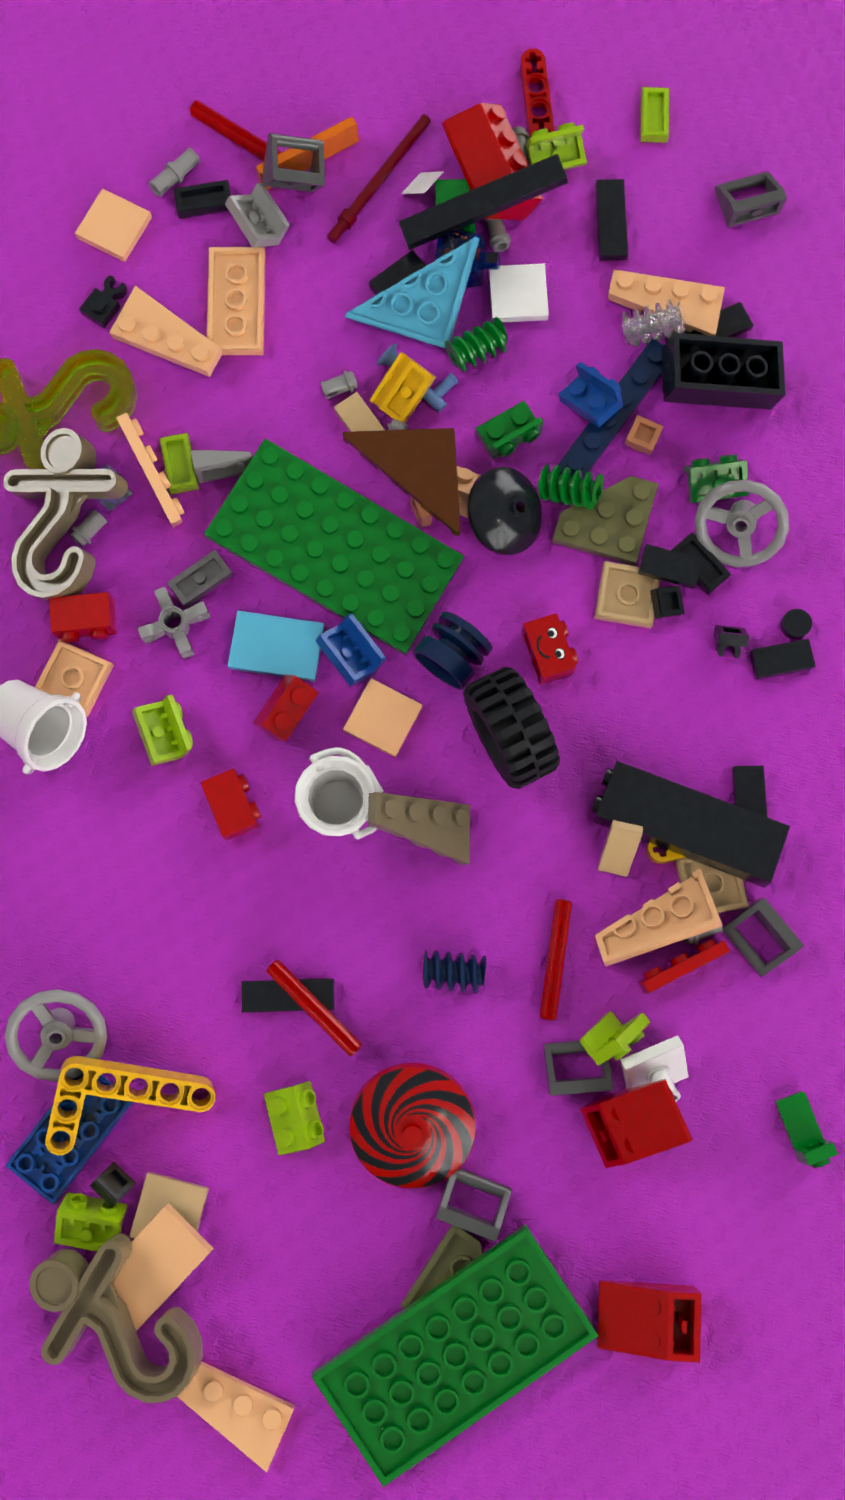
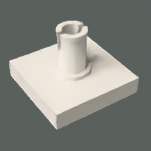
M678 1035L620 1060L627 1089L666 1079L675 1101L677 1102L680 1099L681 1095L674 1083L689 1076L684 1045Z

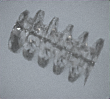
M669 299L664 310L658 302L653 313L648 305L644 306V315L642 316L637 308L633 309V318L631 319L626 311L622 312V329L627 344H632L635 347L639 346L641 339L647 344L651 342L652 336L656 341L662 340L663 333L667 338H670L674 330L676 333L684 334L685 320L680 302L678 301L677 306L674 307Z

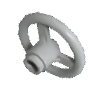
M747 479L728 481L712 489L699 503L694 519L698 541L720 563L736 568L756 566L771 559L782 548L789 532L788 510L780 496L765 484ZM734 492H749L759 495L764 499L756 505L748 500L738 501L732 505L730 511L712 507L719 498ZM773 509L777 517V530L774 539L764 550L753 554L750 535L755 531L758 519ZM706 519L727 524L728 531L733 536L738 537L740 556L725 553L713 544L707 533Z
M54 989L37 992L21 1001L8 1017L4 1037L8 1054L19 1069L36 1079L58 1082L61 1068L43 1067L54 1050L64 1049L71 1041L93 1043L92 1049L86 1057L100 1059L104 1053L108 1035L105 1019L93 1002L76 992ZM60 1002L75 1006L87 1015L93 1024V1029L75 1027V1018L69 1010L55 1008L50 1011L46 1004ZM32 1010L42 1024L40 1033L42 1044L33 1059L29 1060L19 1046L17 1034L20 1022ZM71 1068L66 1072L67 1077L70 1079H75L83 1074L78 1068Z

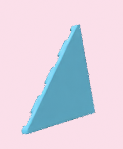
M477 237L470 239V241L460 247L453 249L426 267L414 272L387 290L380 292L353 310L348 311L345 317L445 348V341L451 342L480 239Z

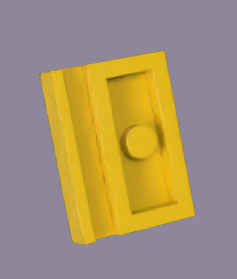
M400 352L369 401L377 405L379 409L391 418L406 423L436 377L416 361L409 358L405 353Z

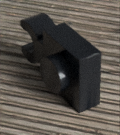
M112 275L105 279L103 291L94 288L79 308L81 315L102 328L107 326L120 309V305L116 300L123 298L128 290L123 282L119 288L112 289L116 283Z

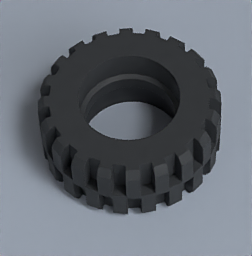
M502 667L466 686L463 692L464 702L473 726L494 767L509 787L520 789L557 769L560 764V757L553 733L541 711L539 703L534 698V694L516 670L510 667Z

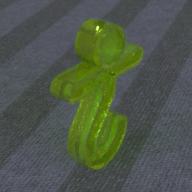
M103 350L80 351L66 359L40 394L30 398L22 376L14 362L8 358H1L0 393L4 403L0 402V455L11 452L19 444L28 469H46L41 461L40 454L44 441L43 437L52 426L60 422L85 386L93 381H103L110 385L107 396L95 403L91 408V416L95 424L101 431L105 432L119 427L120 424L116 417L126 412L130 417L134 412L137 401L136 384L125 362L113 353Z

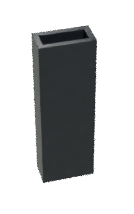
M616 761L614 769L607 768L602 781V785L607 786L603 796L597 794L591 810L596 813L593 822L608 828L611 827L613 820L642 826L643 834L641 841L657 845V847L670 850L688 859L764 888L771 883L790 829L789 825Z

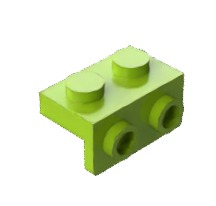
M574 122L559 126L558 131L548 132V129H541L533 132L532 137L525 143L529 165L558 154L564 170L584 166L587 163L581 135L584 132V126H575Z
M172 694L166 695L162 701L135 707L132 710L151 766L184 758L190 752L193 744L190 731L184 727L182 708L178 702H175Z
M610 1011L580 1038V1043L598 1066L612 1057L617 1061L631 1050L629 1046L634 1045L645 1036L642 1031L650 1021L642 1012L622 1025L614 1013Z
M310 1081L264 1093L278 1156L307 1150L325 1142L324 1127L320 1121L316 1105V1095Z

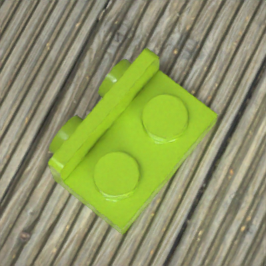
M67 1193L57 1210L54 1243L98 1251L100 1246L113 1235L121 1234L122 1221L127 1212L128 1205L118 1202L112 1208L103 1199L89 1197L81 1193Z

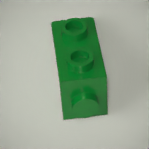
M799 1091L776 1100L775 1105L798 1161L808 1166L812 1165V1168L829 1164L831 1162L829 1158L838 1155L834 1143L823 1138L805 1092Z

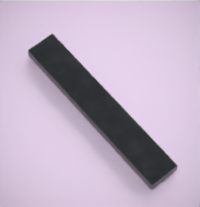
M555 154L398 222L407 246L411 250L568 183L567 176L558 154Z

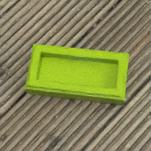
M642 87L640 142L667 143L669 138V88Z
M188 433L160 438L166 476L171 485L169 488L170 494L198 490L199 485L193 465L192 448Z

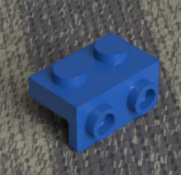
M353 614L347 615L341 624L320 634L315 640L350 687L376 673L386 660L380 647L375 644L365 631L363 625L358 622Z

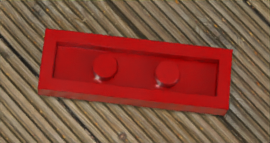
M711 938L697 945L698 952L690 956L684 952L670 959L671 966L661 970L660 966L646 971L643 973L645 979L638 982L643 993H651L730 952L724 940L715 942Z

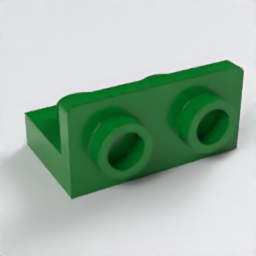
M524 400L476 427L475 432L494 460L499 456L506 457L516 450V446L524 442L528 444L536 440L541 435L544 422L541 417L536 419Z
M737 454L720 456V461L709 462V458L691 460L692 465L683 466L684 472L688 473L689 500L691 503L701 502L712 489L728 481L748 480L747 460L737 459ZM734 492L719 499L748 496L749 492Z

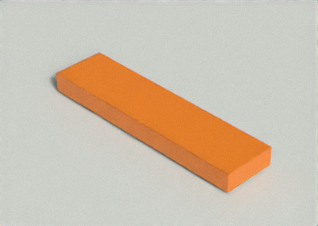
M349 117L310 139L323 140L325 160L359 142L357 123L353 117ZM290 148L278 154V168L304 171L311 167L313 151ZM264 162L256 166L259 183H263Z

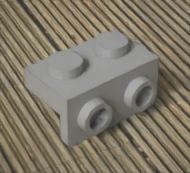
M257 183L249 195L229 196L225 203L253 248L279 245L289 228L288 221L266 187L263 186V183Z

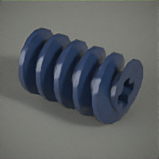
M425 949L422 975L424 988L428 989L433 980L437 990H441L443 983L447 982L449 991H453L456 983H459L461 992H465L468 985L471 984L473 993L477 994L480 986H484L486 973L485 955L482 956L479 964H477L475 954H471L468 961L465 962L463 953H458L455 961H453L451 952H446L443 960H441L439 952L434 950L429 959Z

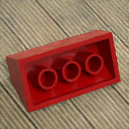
M480 102L443 121L442 127L470 190L529 166L501 104ZM541 194L485 219L525 220L543 200V196Z

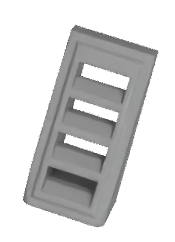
M191 451L198 483L242 475L252 459L251 452Z

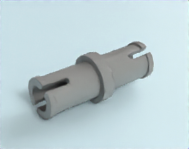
M187 148L175 161L166 163L165 169L148 182L152 192L161 198L174 184H180L184 181V176L196 165L200 164L198 155L193 149Z

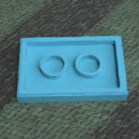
M237 611L227 667L232 670L279 677L296 675L301 680L315 682L321 651L320 646L315 640L320 634L324 633L325 625L324 623Z

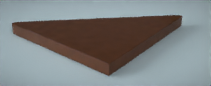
M454 428L343 432V441L354 447L365 460L376 469H380L390 478L391 482L404 493L413 497L421 504L424 510L437 521L440 520L455 536H460Z

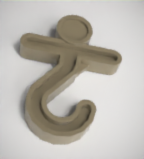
M66 428L54 430L43 441L40 454L41 461L46 469H14L7 472L3 479L4 488L20 498L45 499L43 508L16 541L11 560L12 573L18 586L29 595L48 602L49 598L79 595L92 579L96 559L91 553L76 546L70 547L65 551L61 565L56 571L51 574H47L45 571L46 557L78 518L82 503L86 499H119L128 490L126 479L110 469H94L97 458L93 444L73 430Z
M124 1234L113 1235L100 1246L89 1265L80 1253L71 1249H61L52 1253L32 1271L29 1280L33 1300L41 1308L49 1312L62 1311L42 1345L41 1355L45 1362L50 1365L61 1363L75 1349L86 1328L89 1326L98 1334L116 1383L129 1396L144 1403H163L177 1397L198 1372L203 1358L202 1337L194 1320L183 1309L172 1307L164 1313L154 1327L156 1337L167 1348L169 1364L165 1366L156 1365L145 1357L128 1308L117 1295L113 1285L132 1251L130 1239Z

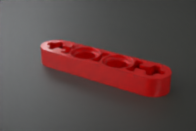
M527 49L521 56L520 72L527 130L530 138L533 132L539 130V127L548 129V132H553L554 123L545 56L538 49ZM529 61H534L536 65L535 73H531L532 67ZM538 83L543 87V90L532 92L529 89V85ZM538 107L544 109L546 114L537 117L531 111Z

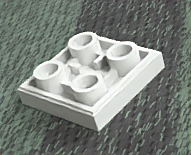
M545 264L489 266L492 320L494 317H498L502 322L548 320Z

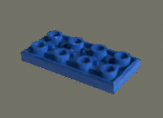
M82 1074V1075H80V1076H78L77 1078L72 1079V1080H78V1079H80L84 1074ZM101 1074L98 1077L101 1084H112L104 1075ZM85 1095L73 1149L65 1155H54L46 1147V1135L53 1107L52 1104L5 1166L54 1205L133 1102ZM65 1099L59 1103L60 1107L65 1111H71L77 1107L76 1103L70 1099ZM57 1131L52 1135L59 1142H64L70 1138L69 1134L64 1131Z

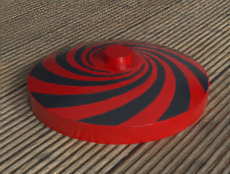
M423 1063L397 1064L380 1071L370 1078L355 1098L349 1126L351 1143L361 1164L379 1180L402 1188L428 1187L442 1182L454 1174L467 1159L474 1143L476 1130L473 1106L461 1084L447 1072Z

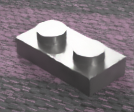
M213 550L171 579L167 584L186 609L232 577L233 574L216 550Z

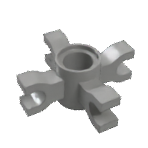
M165 586L155 590L154 592L162 611L159 615V621L137 628L141 639L144 640L145 644H148L167 635L175 640L183 659L195 655L186 635L190 630L191 624L211 618L204 602L197 603L189 609L182 611L174 606ZM181 618V623L178 627L168 628V623L171 619Z

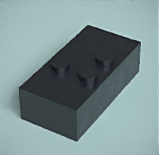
M673 333L662 348L664 402L772 409L786 395L783 341Z

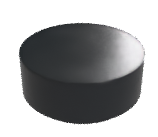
M792 609L781 619V630L790 639H801L810 632L812 619L806 611Z

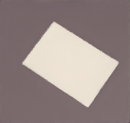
M444 171L419 173L401 194L425 193Z

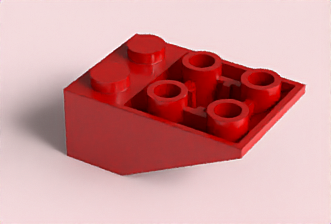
M666 1079L606 1094L580 1108L605 1168L626 1165L693 1141Z
M599 1280L597 1348L666 1361L700 1363L701 1293L693 1285Z

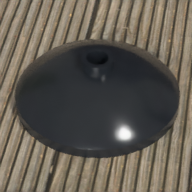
M498 467L488 470L474 482L469 493L467 509L471 528L480 543L488 550L500 555L518 554L528 549L536 540L542 524V505L532 482L521 472L509 467Z

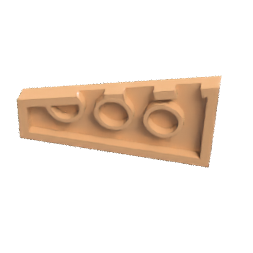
M614 269L608 300L640 313L643 310L655 315V319L666 322V320L680 324L681 329L692 333L695 330L708 336H716L725 287Z
M136 286L109 332L113 339L208 377L211 376L222 355L219 346Z
M127 412L116 417L172 527L183 523L180 515L185 512L177 497L171 499L166 489L170 488L171 485L164 471L157 472L153 463L158 460L151 446L147 445L144 447L139 437L144 435V432L137 419L130 420Z
M700 868L692 873V877L681 884L678 882L668 888V892L655 900H649L642 905L643 908L632 915L627 914L597 933L595 938L605 966H609L722 927L723 925Z
M202 1361L197 1374L177 1396L266 1473L295 1405Z

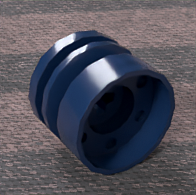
M443 612L439 617V623H434L432 626V632L437 639L424 636L413 651V655L423 667L438 679L453 688L463 690L474 675V671L469 663L481 665L484 661L483 656H488L493 647L488 639L472 624L453 613Z

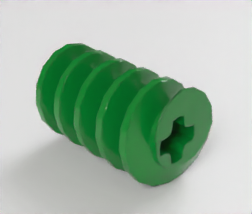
M494 317L492 323L486 321L483 323L482 328L480 326L474 327L472 333L468 330L462 334V338L458 335L453 337L452 343L448 340L445 341V348L452 363L464 373L466 372V362L475 368L477 367V357L482 363L487 362L485 353L488 352L492 358L497 357L495 349L497 347L502 353H505V343L508 341V336L502 321L498 317Z
M549 464L544 466L538 481V492L542 500L548 501L551 499L555 503L573 504L575 507L583 506L588 510L594 508L600 500L604 485L603 474H598L595 481H593V473L589 471L584 479H582V470L577 469L573 477H571L572 471L569 467H566L561 474V467L559 465H555L552 472H550Z

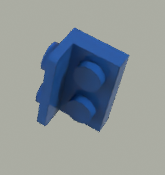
M579 362L576 365L578 377L564 388L558 396L561 403L599 428L623 407L622 390L615 380H609L602 376L593 366L588 367L584 363Z

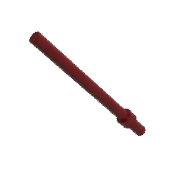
M423 114L351 206L341 212L337 218L338 222L327 235V239L331 243L335 244L346 229H351L357 221V215L428 127L431 120L427 115Z

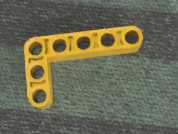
M72 1056L63 1062L60 1070L46 1135V1147L54 1155H65L73 1149L85 1095L194 1112H205L214 1105V1086L204 1076ZM71 1068H78L84 1075L78 1080H72L67 1077L66 1072ZM103 1073H110L115 1077V1081L112 1084L104 1085L99 1082L98 1077ZM136 1078H142L147 1082V1085L141 1090H135L129 1084ZM167 1083H173L178 1086L177 1091L171 1095L164 1094L161 1088ZM196 1089H207L209 1094L202 1100L195 1099L192 1094ZM65 1099H70L76 1103L77 1107L71 1111H65L60 1107L59 1103ZM57 1131H64L69 1134L70 1138L64 1142H59L52 1135Z

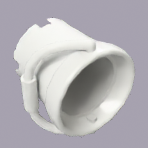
M18 679L10 680L0 685V738L14 748L25 764L22 769L23 773L29 775L35 770L45 772L57 769L68 762L77 752L84 739L87 726L85 710L80 705L81 696L78 692H74L71 697H65L60 694L51 695Z
M339 747L328 748L310 756L312 764L302 772L295 789V804L300 818L310 829L325 836L341 837L353 834L355 839H361L375 832L377 828L371 825L359 831L362 825L368 821L369 793L384 792L370 766H366L361 758L350 750Z

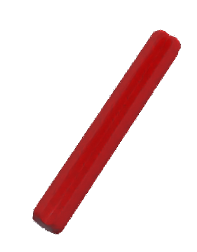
M194 100L192 105H190L191 116L263 161L265 160L267 142L199 100Z
M557 899L555 902L540 1008V1018L551 1021L557 1018L572 902L564 899Z
M275 960L269 965L266 970L267 973L349 1056H353L361 1048V1042L281 961Z

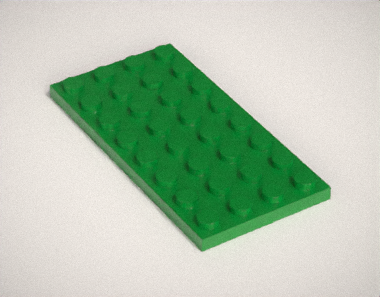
M266 438L204 533L205 538L342 619L349 614H353L369 635L403 655L407 654L464 559V555Z
M524 1225L312 1372V1379L384 1487L598 1337V1334L528 1226Z

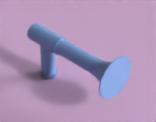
M397 343L391 345L383 353L376 364L377 367L381 365L392 366L398 356L396 352ZM449 373L447 378L434 390L429 387L423 399L440 413L447 405L441 397L458 383V379L452 373Z

